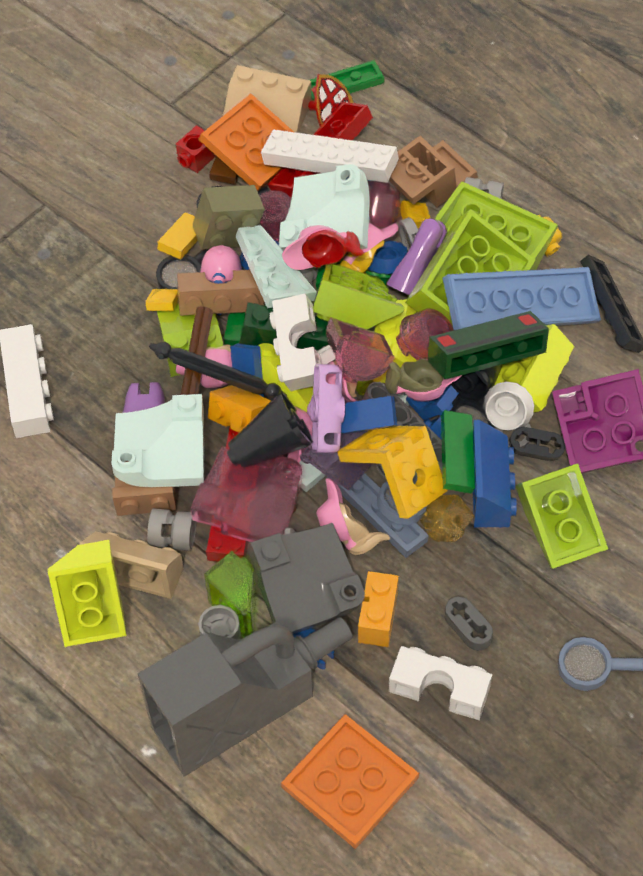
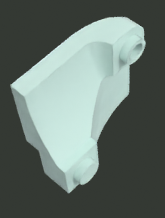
M354 164L336 166V171L294 178L289 212L285 221L280 222L279 247L284 251L288 245L298 239L303 229L315 225H324L336 230L338 233L354 232L359 239L360 248H368L370 198L368 181L364 172Z
M202 394L172 395L171 401L153 408L128 413H116L114 450H112V469L115 477L127 484L139 487L204 485V408Z

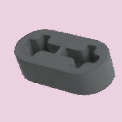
M464 597L450 599L445 607L447 623L469 648L476 651L486 649L491 644L493 635L490 623L468 599ZM456 608L458 611L464 609V618L460 614L454 616V609ZM473 629L477 633L483 631L484 638L481 639L479 636L473 638Z

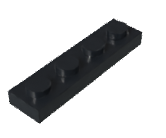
M587 255L580 262L583 267H589L596 300L603 306L606 312L604 315L605 319L613 327L617 343L623 349L640 353L643 350V337L605 262Z

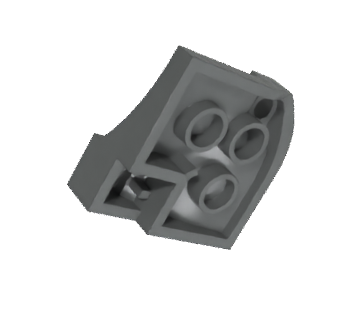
M333 523L291 534L280 535L278 533L250 542L248 553L258 576L257 584L272 622L288 627L292 634L325 624L338 617H343L352 613L361 605L365 595L364 588L358 574L353 572ZM351 589L354 592V596L348 597L344 590Z

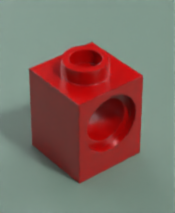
M197 125L176 143L178 162L184 168H189L196 173L200 172L216 157L211 150L199 141L201 133L205 130Z

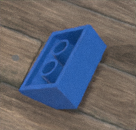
M474 420L475 489L472 492L474 527H510L511 516H516L517 500L516 498H511V490H515V472H510L509 465L514 464V448L508 447V436L481 420Z

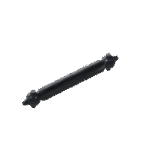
M168 342L150 343L149 348L155 352L159 359L169 358L174 364L254 394H265L269 400L284 393L276 383L267 384L262 378L182 348H171Z

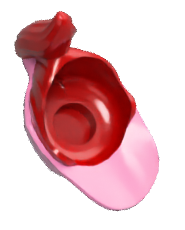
M315 225L303 229L298 239L284 249L282 258L290 268L304 270L337 263L347 252L352 253L355 257L364 255V252L360 248L359 239L354 232L338 233L330 227Z

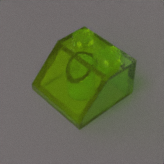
M231 551L204 573L208 603L212 606H227L234 610L239 619L240 633L247 637L254 633L256 584L253 577L254 568L246 558H239Z

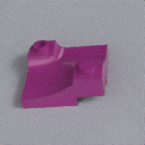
M639 369L581 382V385L552 391L570 466L578 463L581 473H587L617 465L643 461V451H638L635 448L637 442H643V385Z

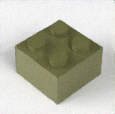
M255 185L203 188L192 224L201 249H210L219 245L230 248L240 247L236 239L238 228L255 227L260 224L264 206Z

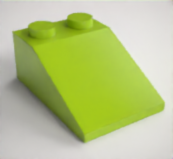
M178 303L173 311H157L163 342H168L171 348H182L188 351L195 315H180ZM216 314L212 315L207 348L224 346ZM167 358L171 377L180 375L176 372L177 364H174Z
M578 463L515 485L524 513L551 569L608 549Z

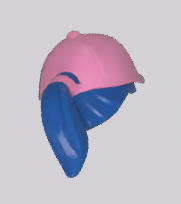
M219 245L210 248L205 253L200 272H205L208 281L221 284L231 281L233 279V271L242 270V265L238 254L232 248Z

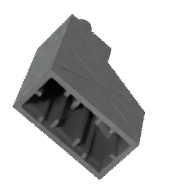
M338 617L304 638L297 635L294 639L290 629L286 626L278 625L277 622L250 634L242 640L204 633L138 673L151 728L185 777L313 697L311 669L317 668L318 660L353 638L351 630L341 617Z

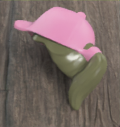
M419 359L416 362H405L401 367L395 362H390L385 386L391 394L405 393L415 401H431L441 397L446 387L462 375L444 379L426 359Z

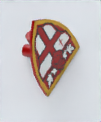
M317 74L316 86L312 88L315 100L309 102L308 108L311 111H316L321 127L343 102H354L347 88L338 79L330 75Z

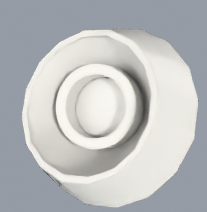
M502 382L489 389L484 399V410L486 417L492 425L502 430L511 431L528 424L533 416L534 403L532 396L526 388L517 383Z

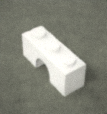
M306 293L272 301L273 312H270V321L277 333V338L273 339L276 355H280L281 365L277 366L279 380L281 383L284 382L290 391L311 387L314 383V367L316 364H322L321 357L314 347L298 349L296 345L298 339L303 334L317 330L313 304Z
M401 646L389 678V692L419 701L422 691L428 685L442 684L452 693L449 711L480 720L490 690L492 674L487 673L486 670L478 666L468 667L458 664L449 657H435L426 654L424 650L417 647L406 648Z

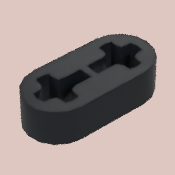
M529 427L515 429L509 439V446L514 448L515 454L545 461L558 460L566 448L561 435ZM521 434L526 435L527 441L535 442V445L526 444L525 448H521L520 442L515 441V439H519ZM550 440L555 441V446L559 447V449H556L551 454L548 453L549 448L539 446V444L547 445Z

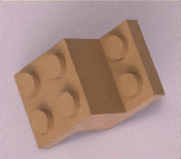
M419 136L398 151L399 160L388 181L412 204H415L425 196L435 207H438L450 198L461 181L465 182L466 177L478 178L477 171L444 140L432 147Z

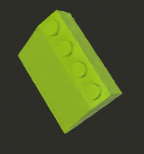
M461 181L435 217V220L444 223L448 233L454 222L471 209L534 258L535 262L530 270H537L558 228V224Z
M469 209L454 222L405 303L426 319L454 331L443 282L444 276L447 274L530 270L535 259L473 210Z

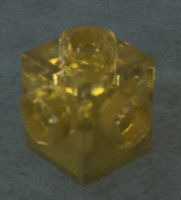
M441 495L427 506L426 513L419 521L427 529L426 533L432 540L436 542H455L463 536L465 528L475 516L459 495Z

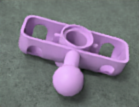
M316 364L314 367L313 396L307 406V413L312 421L313 453H336L340 449L341 423L345 415V400L342 396V369L338 365ZM327 374H336L335 385L326 382ZM327 433H334V445L325 443L324 436Z

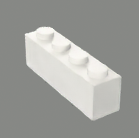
M32 324L0 330V344L11 424L15 437L21 438L50 432L49 421L54 420L51 403L46 404L45 397H50L48 381L42 380V374H47L44 357H39L38 353L43 351L41 335H35Z

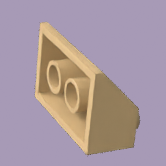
M237 65L229 82L223 115L251 93L295 133H299L309 110L311 81Z
M95 531L80 542L79 545L109 540L118 585L172 599L184 569L182 556L174 549L168 547L157 548L150 546L142 540L131 541L123 539L112 532L101 533Z

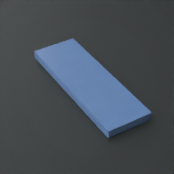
M589 267L447 274L443 277L454 330L528 311L536 315L545 325L590 324L601 320Z

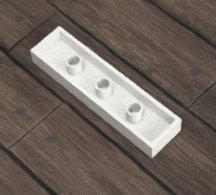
M274 129L261 151L265 165L326 173L336 171V166L354 164L364 172L367 180L386 183L399 160L397 147Z

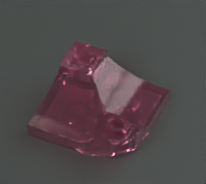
M221 446L207 478L203 483H200L192 503V520L221 528V534L250 542L278 533L284 535L302 484V467L299 462L280 456L247 468H242L240 464L235 466L231 462L227 454L229 448Z

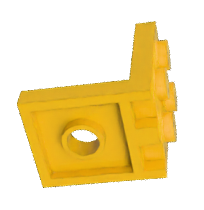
M396 426L370 430L337 451L340 462L377 463L382 465L400 518L409 519L447 492L446 489H443V476L426 426ZM416 471L417 481L414 484L412 478L414 477Z

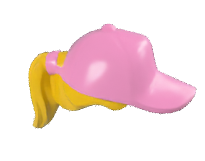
M369 223L368 248L362 249L364 255L355 257L352 253L347 252L340 265L365 273L373 261L376 250L384 245L386 238L393 236L398 231L397 223L383 229H379Z

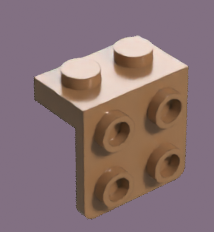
M115 477V488H112L117 516L151 513L153 508L170 511L176 510L175 487H139L127 484Z

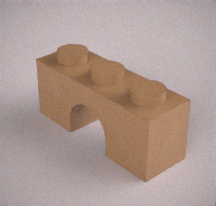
M251 270L233 271V279L221 284L208 281L205 272L177 274L180 315H195L196 308L199 306L208 307L213 310V314L245 312L248 302L264 305L263 297Z

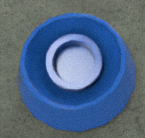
M384 241V245L376 250L373 261L368 269L375 273L393 274L407 254V247L397 241Z

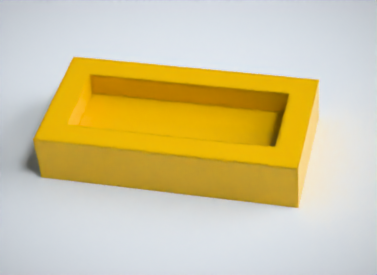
M184 212L158 240L157 250L182 259L198 241L192 226L195 216Z

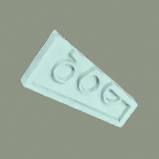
M261 225L238 228L236 239L267 308L273 307L272 301L305 293L310 301L315 300L317 291L299 270L287 266L282 258V249Z

